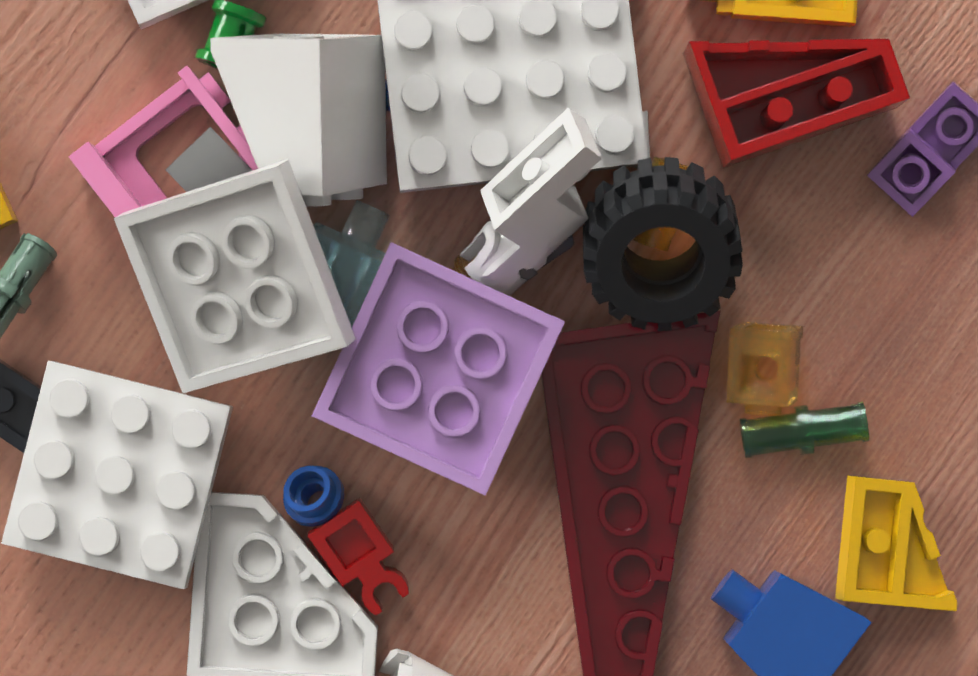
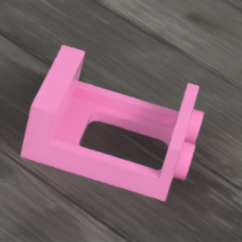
M188 65L178 72L182 79L95 146L87 142L68 156L114 217L126 211L167 198L140 163L138 152L144 144L195 106L204 107L238 150L239 157L252 170L258 169L241 125L236 128L222 109L231 100L209 72L199 79Z

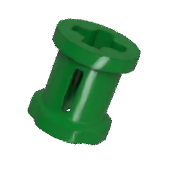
M214 0L211 9L216 14L205 47L197 49L194 58L203 64L218 69L211 53L210 38L255 35L256 29L262 28L265 25L267 18L264 15L232 2Z

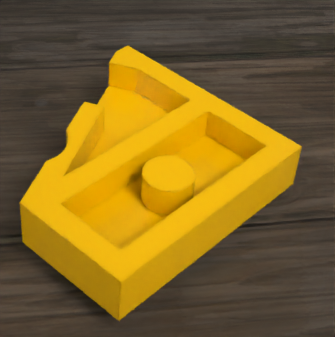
M847 475L835 599L859 603L957 611L958 602L954 591L948 590L937 561V557L941 555L933 533L925 526L923 520L925 510L914 482Z

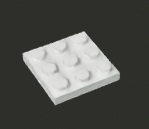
M288 159L126 211L114 218L182 393L345 348L356 340Z
M48 361L1 544L186 589L194 564L233 406L55 361Z

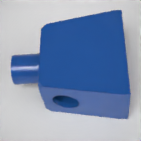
M732 569L721 580L710 598L736 618V621L727 631L723 640L757 676H832L872 623L861 614L775 570L768 576L762 586L757 588Z

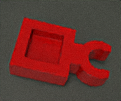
M360 497L341 509L336 516L326 523L308 531V538L342 587L356 577L359 578L362 583L363 603L372 614L377 616L382 612V604L374 594V589L379 584L386 582L393 584L403 598L409 594V586L404 574L394 567L383 564L382 560L394 553V547Z

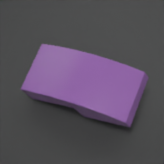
M953 81L891 147L867 176L913 217L954 175L956 168L978 147V103Z

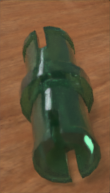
M863 402L811 411L808 410L807 405L795 406L794 413L740 419L745 458L797 449L800 450L801 455L813 454L814 447L869 441L868 420Z

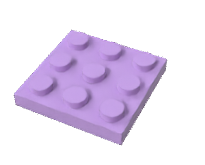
M391 242L352 326L356 340L348 347L342 348L312 417L486 496L565 321Z

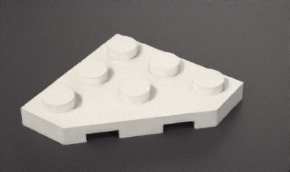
M211 492L194 561L187 676H375L378 625L344 586L342 587L337 578L264 495Z

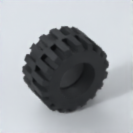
M665 157L664 166H652L651 158L638 160V170L631 173L625 165L613 172L614 184L611 185L602 181L595 189V202L588 201L585 210L588 219L585 225H583L584 274L586 282L592 283L593 297L599 305L608 302L609 314L619 321L627 314L631 316L632 327L645 330L648 322L658 323V331H672L671 323L683 321L685 328L698 324L697 314L702 311L711 317L720 309L719 296L730 299L736 289L734 277L741 276L743 266L741 255L743 250L738 218L731 195L725 196L724 186L715 175L705 181L703 167L691 162L686 170L679 168L678 158ZM658 227L679 229L696 240L685 253L669 260H649L635 254L628 248V244L636 236Z

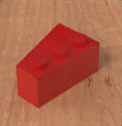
M889 39L809 40L808 42L749 40L748 43L689 41L683 52L723 168L896 109L910 99Z

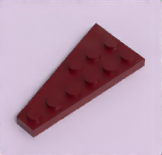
M721 310L714 313L711 317L706 313L697 314L698 324L685 328L683 321L671 323L672 331H658V323L648 322L645 330L632 327L631 323L560 332L541 373L583 676L654 675L667 592L673 572L677 538L682 523L698 437V425L704 392L707 388L711 354Z

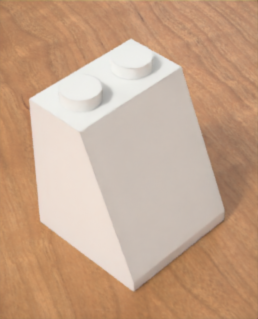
M264 34L210 38L212 56L258 169L288 159L306 207L331 205V200L362 199L363 188L387 184L386 91L382 35Z

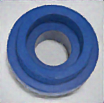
M304 466L295 470L288 477L284 485L283 503L288 515L298 524L308 527L319 526L336 516L341 509L345 495L344 486L332 470L323 466ZM323 491L322 496L315 503L308 505V501L314 493Z

